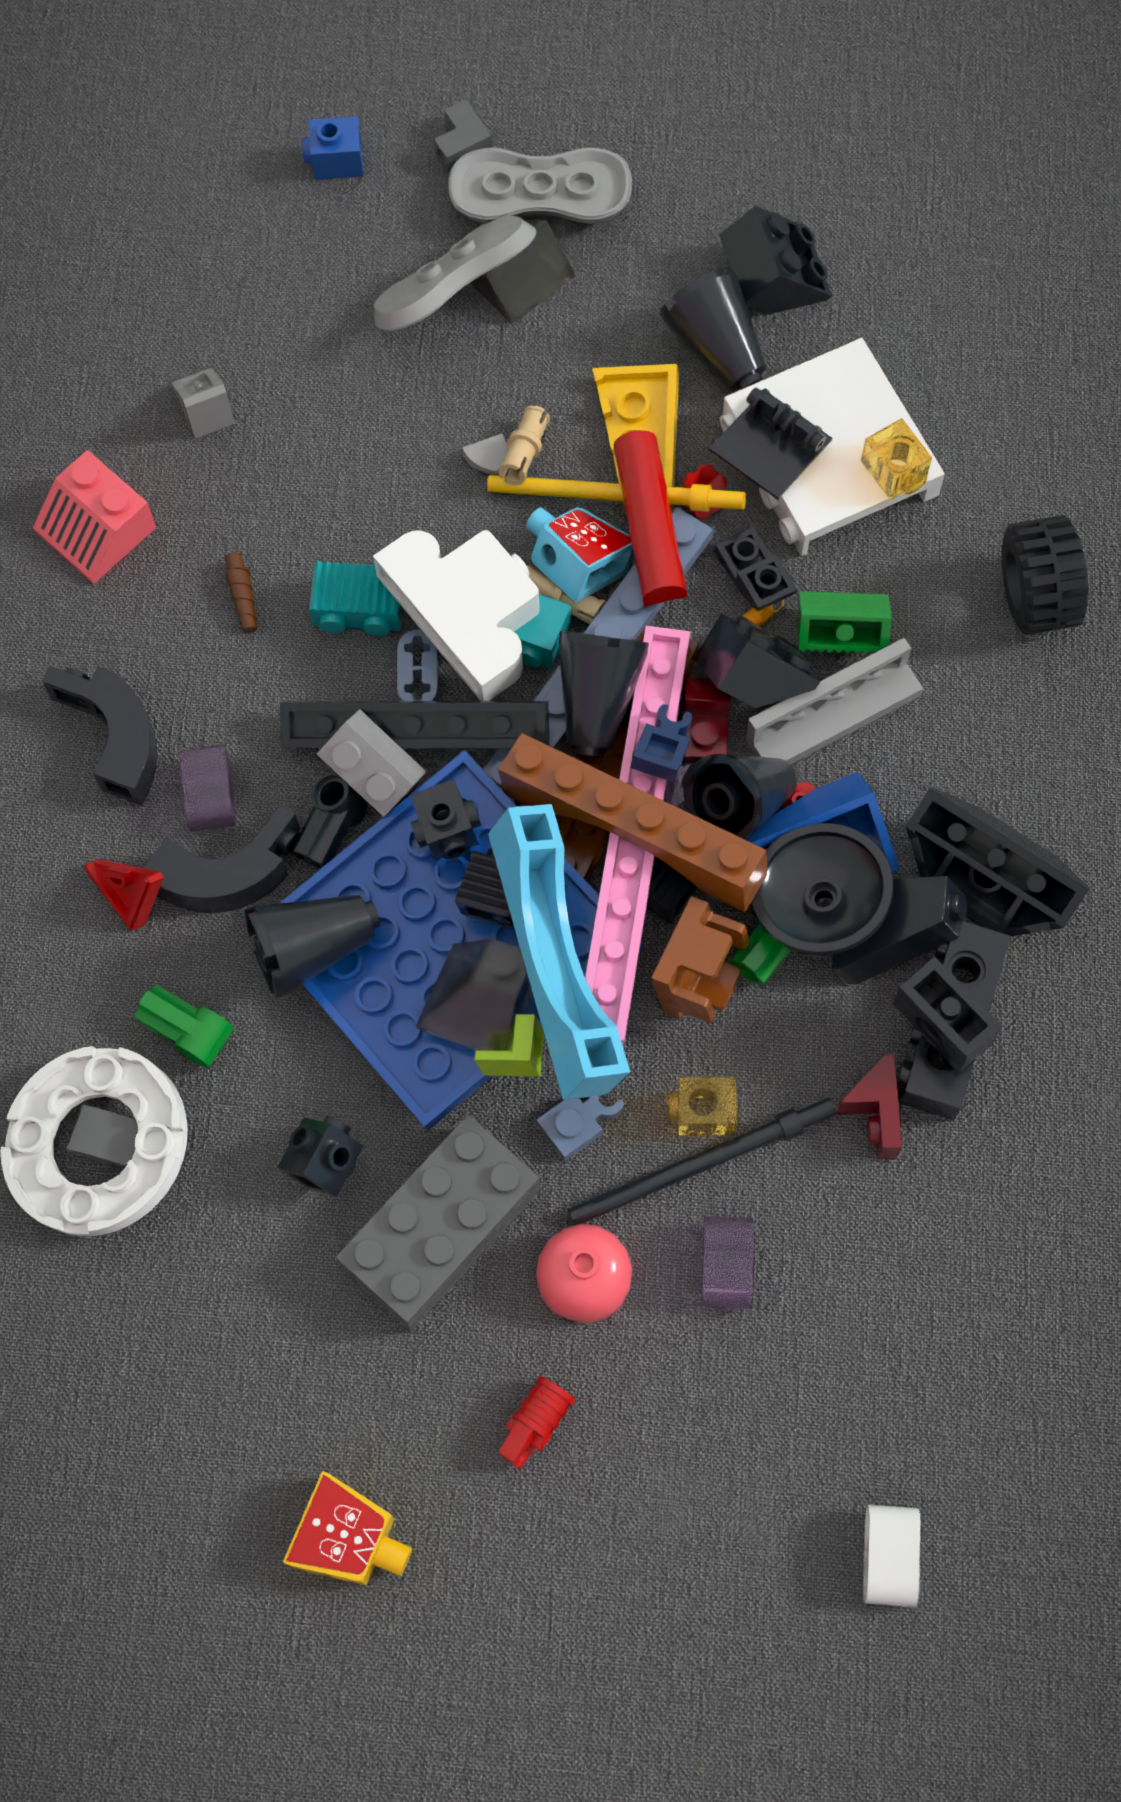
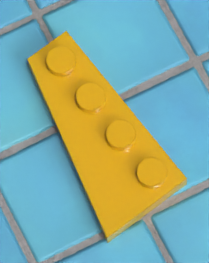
M677 364L592 368L619 483L620 478L614 442L625 433L645 430L656 435L667 487H674L679 386ZM670 505L671 511L673 513L674 505Z

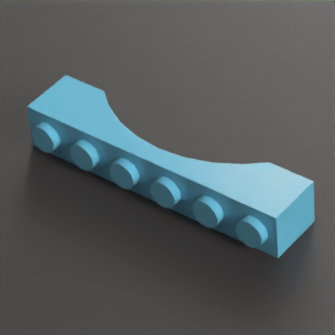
M552 804L509 807L488 835L563 1100L608 1094L630 1073V1069L617 1026L604 1013L594 998L575 952L565 900L564 844Z

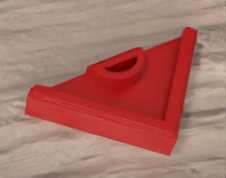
M97 859L85 865L84 870L127 927L133 931L144 926L164 876L158 871Z

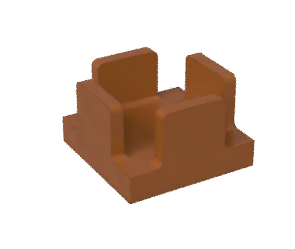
M690 897L651 977L664 1013L679 1019L685 1013L711 1023L715 1015L713 1008L721 1011L726 1008L741 977V970L735 965L724 962L731 945L746 950L750 941L744 924L715 914L710 910L708 902Z

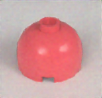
M578 1224L563 1228L547 1241L538 1256L536 1280L541 1298L553 1313L560 1317L563 1316L568 1320H574L577 1323L589 1324L604 1320L621 1308L630 1291L633 1269L628 1251L614 1234L600 1226Z

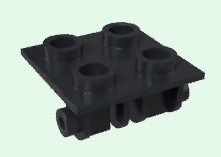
M755 387L746 399V402L750 405L709 448V451L778 500L828 446L833 438L822 431L820 426H815L801 416L799 411L791 409L789 404H784L770 394L768 389L760 390Z

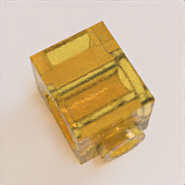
M902 418L865 438L861 456L862 464L890 500L902 493L909 495L919 490L927 481L932 456ZM891 460H901L906 465H896Z
M679 1077L677 1092L668 1093L669 1121H678V1135H735L737 1127L736 1077ZM695 1098H707L714 1104L715 1110L708 1115H698L691 1110L689 1103Z

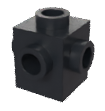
M454 779L410 795L418 816V820L411 822L414 835L419 847L428 846L435 860L461 857L471 847L479 845L474 832V828L482 826L472 800L463 801Z
M326 1116L323 1121L304 1117L300 1126L291 1134L289 1146L277 1168L310 1190L337 1197L346 1179L354 1171L356 1160L363 1145L348 1135L351 1131L350 1127L335 1118Z

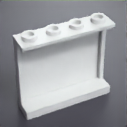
M863 338L724 397L723 416H720V425L723 433L750 405L746 402L747 396L752 389L757 387L760 390L768 389L770 394L784 404H789L791 409L799 411L801 416L815 426H820L822 431L833 438L828 446L778 500L759 487V492L765 506L768 509L774 508L780 519L779 527L785 541L788 544L794 543L801 556L807 554L809 541L917 493H919L923 502L940 494L945 473Z

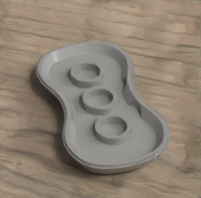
M482 148L468 152L456 160L450 171L448 190L455 208L468 219L479 223H487L501 216L551 215L579 223L594 224L612 219L625 207L631 195L632 177L629 166L622 157L609 150L600 148L576 149L553 156H528L500 148Z
M501 216L479 226L462 240L455 243L450 248V251L438 260L423 265L416 273L399 281L381 294L374 303L375 326L382 330L395 331L411 326L426 318L465 285L523 251L535 238V227L516 216Z

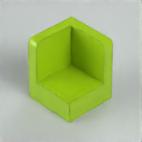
M516 1014L515 1028L490 1027L487 1029L485 1050L475 1051L474 1058L475 1063L484 1076L540 1077L544 1031L536 1016Z

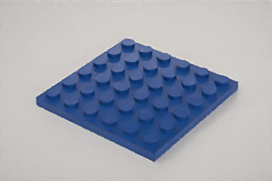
M465 750L412 794L454 779L463 801L472 800L482 826L474 828V832L479 845L471 847L461 857L435 860L428 846L420 848L411 826V822L418 820V816L409 795L386 814L385 817L380 819L280 902L288 903L350 895H360L364 902L370 900L373 902L380 920V927L374 929L375 939L310 979L303 986L427 1131L492 1077L484 1076L474 1061L475 1051L485 1050L486 1031L488 1028H515L516 1014L535 1015L541 1024L515 929L474 919L470 916L466 917L461 914L455 903V897L458 894V889L472 851L487 854L488 849L492 848L488 833L507 808L517 807ZM564 858V881L567 886L565 900L575 952L585 977L599 894ZM642 941L639 952L644 948Z

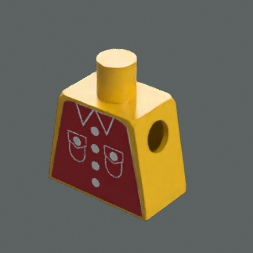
M322 1471L283 1563L297 1570L367 1585L375 1566L401 1577L413 1548L388 1537L394 1522V1517L390 1513L329 1473Z

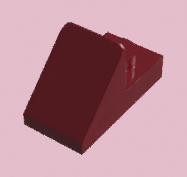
M688 677L686 679L684 714L686 711L690 712L692 720L686 737L690 738L682 763H695L699 759L712 754H727L731 695L719 690L708 678Z
M894 1054L884 1055L844 1097L836 1112L839 1115L874 1113V1116L867 1117V1138L869 1145H876L877 1160L897 1159L902 1149Z

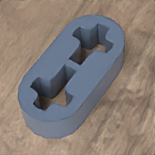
M422 630L409 631L398 642L397 690L399 701H438L439 698L438 649ZM416 645L423 646L422 666H414L412 652ZM414 679H422L425 692L422 694V700H413Z

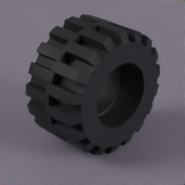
M1065 515L1009 524L1002 541V575L1009 609L1021 632L1024 635H1031L1082 625L1089 599L1088 574L1082 544L1071 521Z

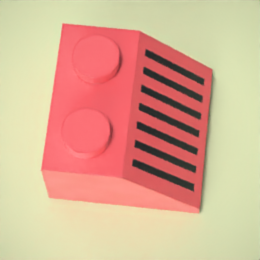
M87 450L55 478L33 529L35 533L92 584H95L156 529V525L148 502Z

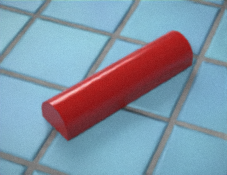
M645 430L625 433L615 440L614 451L644 607L688 597L657 437L654 433Z

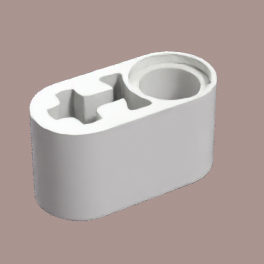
M867 1505L864 1535V1603L916 1607L919 1594L920 1567L919 1508Z

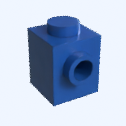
M358 116L308 120L309 137L302 138L304 163H312L314 180L362 177V142Z

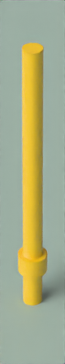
M489 475L487 481L488 492L624 501L621 483L526 477L522 484L511 485L504 481L506 476L501 478L499 475ZM692 484L691 488L667 487L670 505L690 506L691 511L709 512L710 508L740 510L745 508V492L712 490L711 485Z

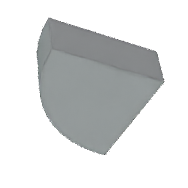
M499 434L462 447V452L465 460L473 469H479L492 475H499L498 471L505 459L508 448L503 434Z

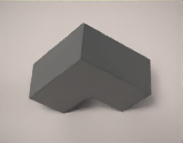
M467 99L444 109L445 126L449 132L435 138L434 144L437 158L447 173H450L452 166L462 155L473 150L492 148V136Z

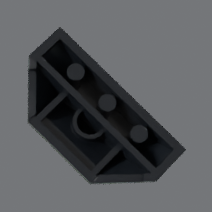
M933 787L929 788L906 825L920 877L948 876L966 897V915L987 929L1010 936L1062 929L1066 926L1090 889L1069 867L1048 850L982 808Z

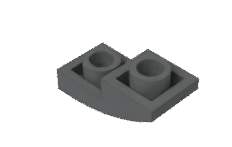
M83 1105L65 1150L109 1167L114 1164L125 1168L127 1162L132 1160L135 1152V1137L138 1133V1124L133 1118Z

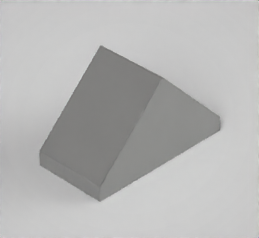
M212 368L172 382L174 391L195 439L235 424L224 384Z

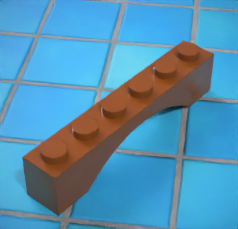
M521 733L498 768L503 792L508 797L526 806L552 804L555 815L577 819L614 833L664 861L704 893L743 912L747 910L768 875L767 852L765 849Z

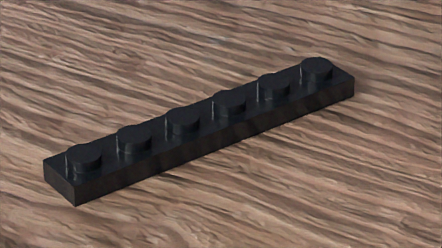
M284 701L280 703L281 748H322L358 710H361L401 748H512L521 733L549 746V701Z

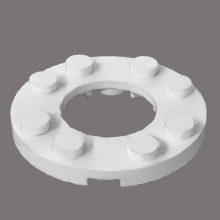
M93 1046L70 1051L50 1061L37 1071L16 1096L6 1118L10 1123L5 1147H1V1164L5 1181L14 1199L24 1211L40 1223L56 1231L76 1236H97L118 1231L149 1213L166 1195L179 1173L187 1145V1119L182 1099L168 1076L138 1053L120 1047L119 1049H96ZM106 1096L121 1100L131 1109L138 1124V1133L135 1137V1152L132 1160L127 1162V1166L118 1176L106 1183L103 1182L100 1185L93 1186L71 1183L60 1173L54 1159V1138L60 1122L72 1108L88 1099Z

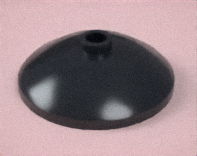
M811 824L787 832L766 849L768 875L753 898L752 903L761 926L775 941L784 947L808 955L823 956L842 953L869 939L886 919L893 899L891 869L880 848L861 832L838 824ZM822 898L832 900V903L827 907H820L816 904Z

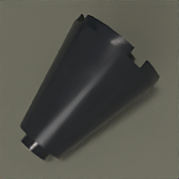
M724 267L726 275L719 277L714 270L680 289L673 295L677 304L670 310L664 304L661 308L660 316L664 323L730 391L737 389L742 390L763 381L761 374L767 367L738 277L732 268Z
M560 631L558 646L567 743L576 744L575 753L602 757L603 748L613 749L648 655L649 643Z
M727 754L708 755L691 764L684 774L680 788L684 787L685 802L680 803L682 810L747 840L793 796L797 787L796 774L791 765L780 758Z
M360 895L253 906L244 910V920L249 937L256 935L253 937L256 947L254 951L256 960L271 994H274L276 999L289 994L375 939L374 929L380 927V920L371 900L364 902Z

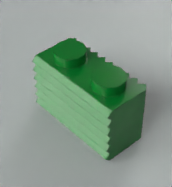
M799 591L796 625L799 649L802 652L807 648L811 652L817 649L820 653L825 649L831 653L835 649L838 653L844 650L847 654L852 650L858 654L862 650L866 655L869 651L874 654L889 646L892 612L888 594Z

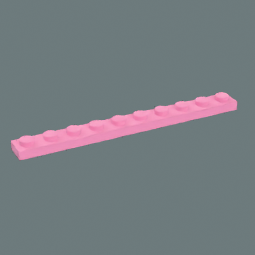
M646 626L643 642L649 643L648 655L634 691L619 780L664 801L667 780L632 769L630 766L646 723L654 726L657 711L662 704L669 705L666 717L671 721L677 722L690 642V631ZM610 832L585 979L604 1013L617 1026L624 1048L655 856L634 843Z

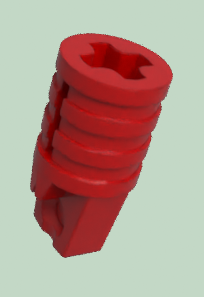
M541 1375L536 1379L535 1386L528 1392L527 1398L520 1404L519 1410L514 1412L505 1428L510 1433L498 1451L505 1461L518 1469H521L535 1449L542 1452L552 1438L551 1434L558 1428L559 1422L562 1418L564 1419L568 1413L567 1410L576 1401L574 1397L560 1386Z

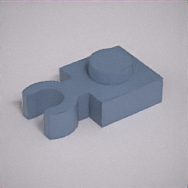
M601 1095L590 1096L584 1103L579 1098L563 1100L538 1118L537 1125L562 1159L566 1161L603 1134V1129L597 1121L600 1119L611 1120L618 1117L624 1110V1102L622 1100L609 1107L603 1106L599 1102Z

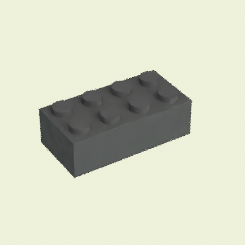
M468 1114L339 1252L336 1259L343 1271L412 1332L541 1191L540 1177Z

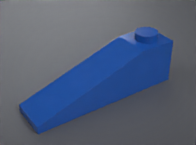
M858 771L821 786L785 807L768 819L746 840L766 850L779 837L796 828L819 823L838 824L855 829L870 838L885 855L891 873L900 869L874 791Z

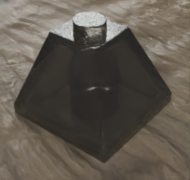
M494 939L453 944L416 1024L417 1029L475 1050L509 1051L514 1037L516 1014H525L533 996L521 949Z

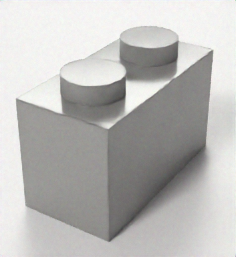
M358 710L317 753L328 766L383 817L426 772L361 710Z

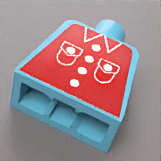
M538 508L531 514L526 524V529L538 537L531 555L532 563L576 603L624 577L627 573L634 554L631 536L583 508H574L557 518L543 508Z

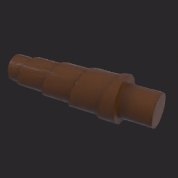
M231 553L225 557L228 570L225 574L227 585L230 588L236 613L239 615L241 629L245 633H251L257 630V618L254 609L250 569L245 567L241 553Z

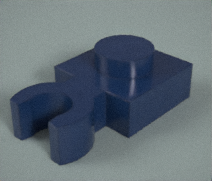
M662 704L657 711L654 726L646 723L633 754L630 768L675 782L688 749L690 738L686 737L690 728L692 714L686 711L681 721L674 722L666 717L669 705Z

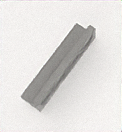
M902 638L820 681L815 690L787 698L749 718L746 742L756 757L780 758L791 765L920 697L924 688L907 664L911 652L910 645L905 638Z

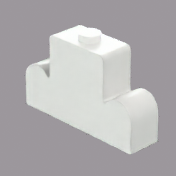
M421 530L411 531L402 535L373 555L376 575L480 701H490L520 678L523 671L521 641L514 631L539 614V590L529 578L530 573L523 560L517 554L510 556L491 532L487 530L481 531L444 558L440 556V548L436 538L430 533Z

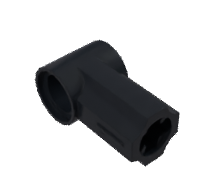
M337 773L325 774L314 784L311 792L314 807L290 851L297 858L319 869L334 858L348 828L360 823L368 809L367 801Z

